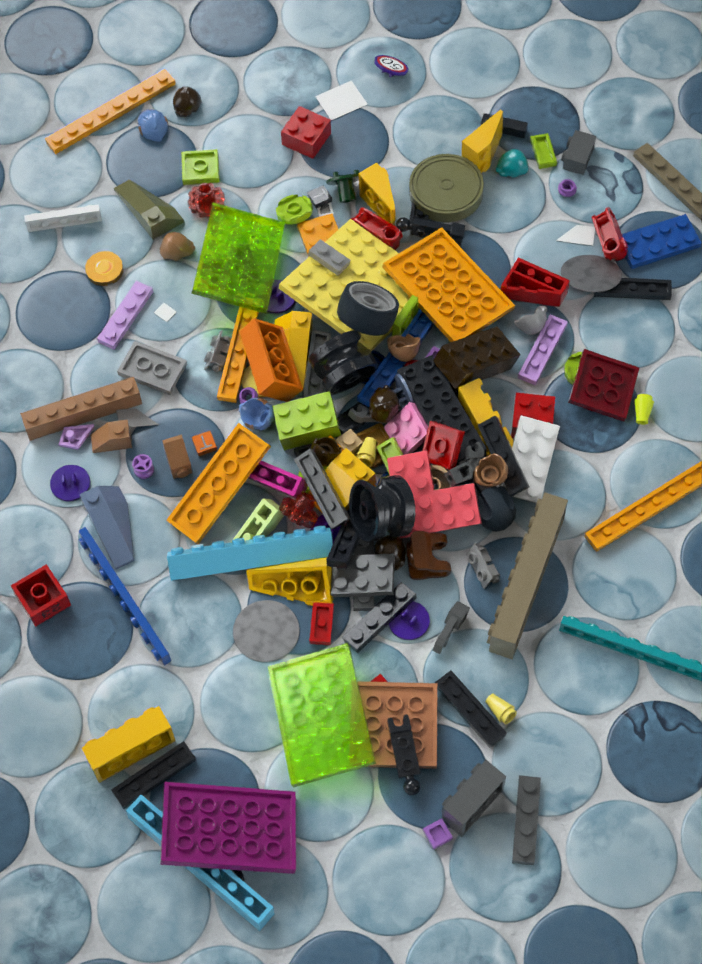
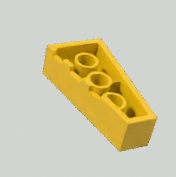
M478 378L459 387L458 400L486 446L487 457L491 453L478 425L493 416L498 417L501 425L502 421L498 411L493 412L490 402L491 398L488 392L483 393L481 389L483 383ZM502 427L512 447L513 439L510 436L507 428Z

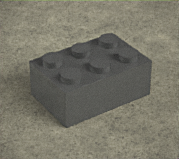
M487 760L482 764L478 763L472 769L471 777L468 780L463 779L456 789L458 791L454 796L449 795L442 803L444 806L442 809L444 823L461 837L504 790L506 776Z

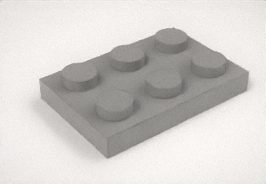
M134 341L117 373L119 376L127 379L134 377L137 383L171 395L187 366V360Z

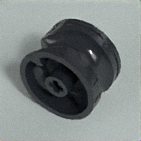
M348 331L328 340L313 351L308 358L316 375L323 380V388L326 392L330 391L331 395L345 392L357 386L374 374L379 367L370 349L363 350L358 347V341L361 339V333L358 331Z
M402 476L381 477L376 487L365 480H358L353 484L349 497L350 517L356 533L362 540L366 542L380 540L387 531L391 538L406 536L412 531L415 522V502L411 488Z

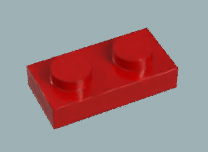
M313 602L310 644L331 645L333 603Z

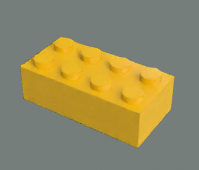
M160 706L145 710L143 715L137 718L128 719L123 726L117 729L112 728L99 739L89 740L82 747V750L100 783L172 744L176 740L169 722Z

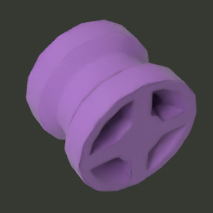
M140 454L133 459L132 466L138 478L147 479L152 476L154 467L148 455Z

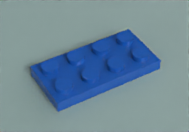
M686 214L622 234L628 246L625 258L631 269L700 248L702 244Z

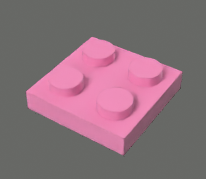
M409 402L393 420L384 426V429L390 438L394 437L403 455L413 453L425 441L428 426L415 403Z

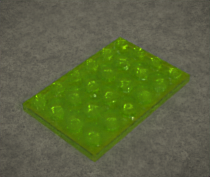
M213 203L191 294L266 314L285 222Z
M348 643L267 666L290 782L293 787L376 764L351 649Z

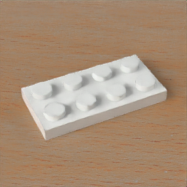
M520 416L512 450L530 487L511 497L537 503L538 498H542L560 426Z

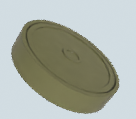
M438 154L424 159L413 169L409 180V197L411 203L413 201L415 204V208L422 211L424 216L425 214L428 215L430 220L456 222L469 217L478 209L483 198L484 181L480 170L470 160L455 154Z

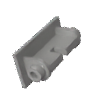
M222 330L217 336L214 335L210 342L212 349L205 356L204 362H206L204 370H207L210 366L213 371L219 372L223 368L226 357L220 353L227 355L231 338L229 336H221Z
M474 543L466 555L478 580L485 589L491 581L493 584L499 582L500 574L494 564L487 565L492 560L486 547L482 545L477 546Z

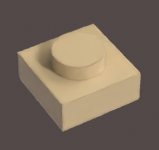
M349 429L335 440L343 450L347 448L352 453L360 449L363 441L352 429Z

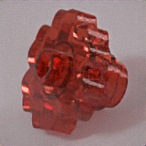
M202 183L198 187L194 186L188 193V207L192 213H198L201 218H210L213 213L219 214L224 208V192L220 187L214 188L213 183Z
M301 492L295 500L290 497L283 498L279 510L291 522L299 526L303 525L306 528H314L317 523L318 515L313 510L316 500L311 494Z

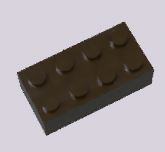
M497 326L442 345L433 362L457 390L459 387L478 378L484 380L511 370L521 354Z

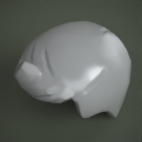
M537 307L533 315H524L519 320H515L514 324L528 335L539 333L546 323L547 307Z

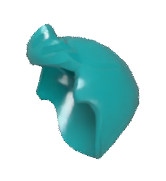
M511 149L500 157L495 171L500 176L516 178L528 172V160L520 150Z

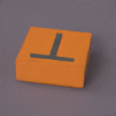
M211 431L192 437L198 456L217 450Z

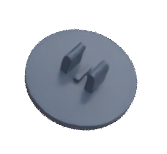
M400 374L395 375L396 389H393V391L399 393V403L403 402L405 406L409 402L414 403L411 392Z

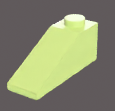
M263 498L234 539L244 538V540L253 539L252 537L257 535H265L267 537L277 527L287 511L275 501Z

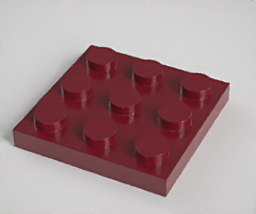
M584 349L568 403L624 422L628 414L639 367Z

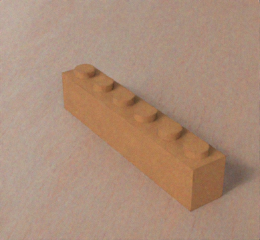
M131 377L20 414L28 438L31 441L61 431L64 427L77 426L117 413L116 410L129 409L141 405L142 400L135 378Z

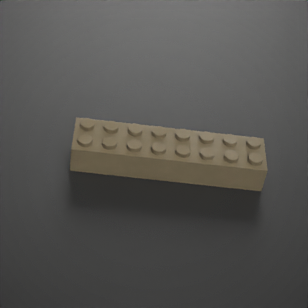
M544 492L542 499L538 498L535 514L531 516L528 525V533L524 535L521 551H518L515 567L510 572L508 586L504 588L501 605L497 607L494 624L492 623L489 628L487 643L490 644L489 652L513 660L563 524L568 503L567 499Z

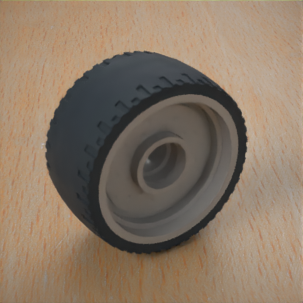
M353 281L346 285L340 297L337 315L346 326L366 335L380 336L387 334L393 326L398 313L399 303L390 291L370 282Z

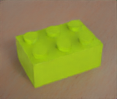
M330 391L272 406L279 440L284 450L312 444L316 438L318 440L330 435L333 438L341 436L335 405Z

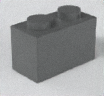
M575 130L573 137L570 136L568 139V150H564L561 161L564 162V170L584 175L595 148V135Z

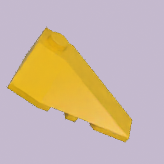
M291 311L275 319L274 324L284 329L303 387L313 318L311 312Z
M326 557L247 569L246 572L249 590L272 596L279 595L287 597V600H298L313 606V602L333 603V597L331 596L332 567L327 566Z

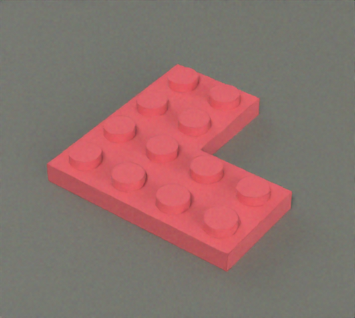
M427 450L387 458L390 476L400 475L407 481L415 502L414 526L412 531L406 536H401V539L410 537L415 531L436 533L482 524L475 484L470 483L434 490Z

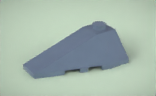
M96 486L79 494L82 504L115 569L133 562L134 554L128 503L120 487Z

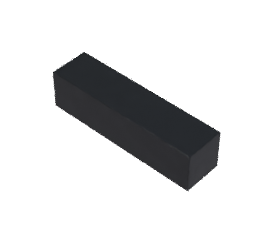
M484 113L481 125L493 115ZM503 117L502 134L525 138L528 122Z

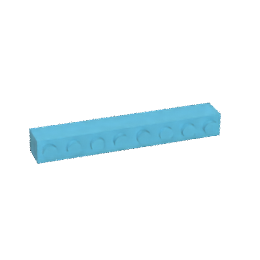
M326 526L314 527V530L310 531L297 529L290 534L277 532L270 537L257 535L252 537L253 539L251 540L237 538L233 539L231 543L217 541L213 542L211 546L197 544L191 546V549L173 548L171 552H167L170 579L173 581L328 557L333 546L331 530L326 528Z
M140 795L126 810L128 818L161 846L163 812L143 795ZM185 867L259 931L274 916V907L231 870Z

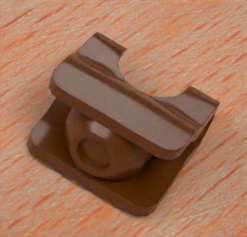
M425 531L413 532L410 536L411 541L406 544L409 577L413 580L444 578L450 575L452 572L451 564L447 561L436 559L432 554V551L441 550L446 547L448 543L447 535Z

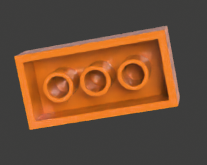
M254 318L239 332L250 363L252 375L255 379L259 395L289 402L303 390L284 329L281 326Z

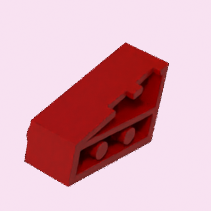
M518 257L503 281L500 290L510 300L560 307L568 294L570 280Z

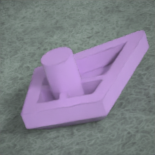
M94 425L64 427L59 446L78 450L95 428Z

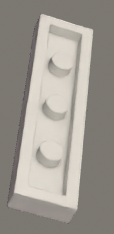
M99 204L58 211L53 210L45 213H33L24 216L28 232L102 221Z

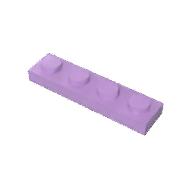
M138 281L133 284L98 336V343L113 350L116 349L152 295V287Z
M551 314L549 315L545 326L541 330L518 374L519 379L536 386L568 321Z

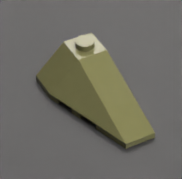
M130 179L114 188V191L153 240L184 223V219L173 206Z

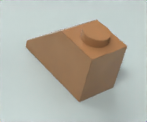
M128 420L107 422L91 434L92 452L99 453L132 448L131 430Z
M182 434L162 440L173 479L184 478L191 474L192 468Z

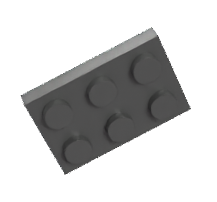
M394 554L353 555L347 569L332 567L331 596L334 598L394 595Z

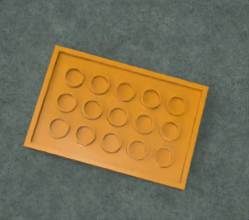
M443 228L438 229L383 263L382 268L409 297L412 295L418 297V307L450 342L474 335L514 310L515 305Z

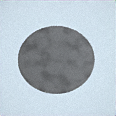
M597 255L576 256L567 260L561 267V276L570 280V286L587 292H602L612 289L619 284L622 278L621 270L617 264Z
M262 600L248 605L239 613L233 626V638L238 649L246 657L259 662H271L283 658L294 648L299 637V623L293 611L286 605L273 600Z

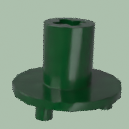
M354 170V174L342 176L338 172H333V178L326 181L327 185H337L340 203L356 200L353 182L359 181V170Z

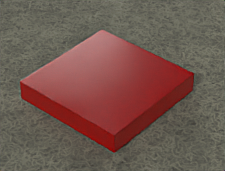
M430 421L422 450L428 451L430 464L438 465L448 470L456 467L465 431Z

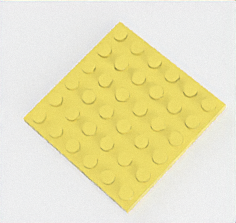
M349 219L325 241V243L351 260L350 265L339 276L309 256L279 284L281 291L340 334L353 330L346 326L337 315L338 303L347 284L353 281H364L387 289L398 300L399 309L397 316L410 299L382 268L384 262L399 253L352 219ZM392 327L387 334L380 336L361 333L358 347L363 350L370 349L372 351L392 332Z

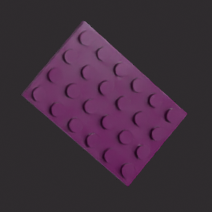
M165 782L160 865L295 874L296 792Z

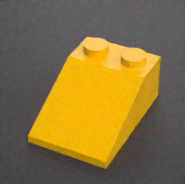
M499 110L462 141V157L473 162L481 173L489 169L502 137V110Z
M376 162L359 173V196L376 215L395 226V205L389 182V174L384 167H381Z
M347 448L325 470L346 511L349 510L350 492L356 481L365 480L372 485L376 484L375 472ZM309 490L305 499L322 513L311 490Z

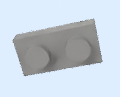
M321 239L308 252L310 257L337 276L350 265V259Z

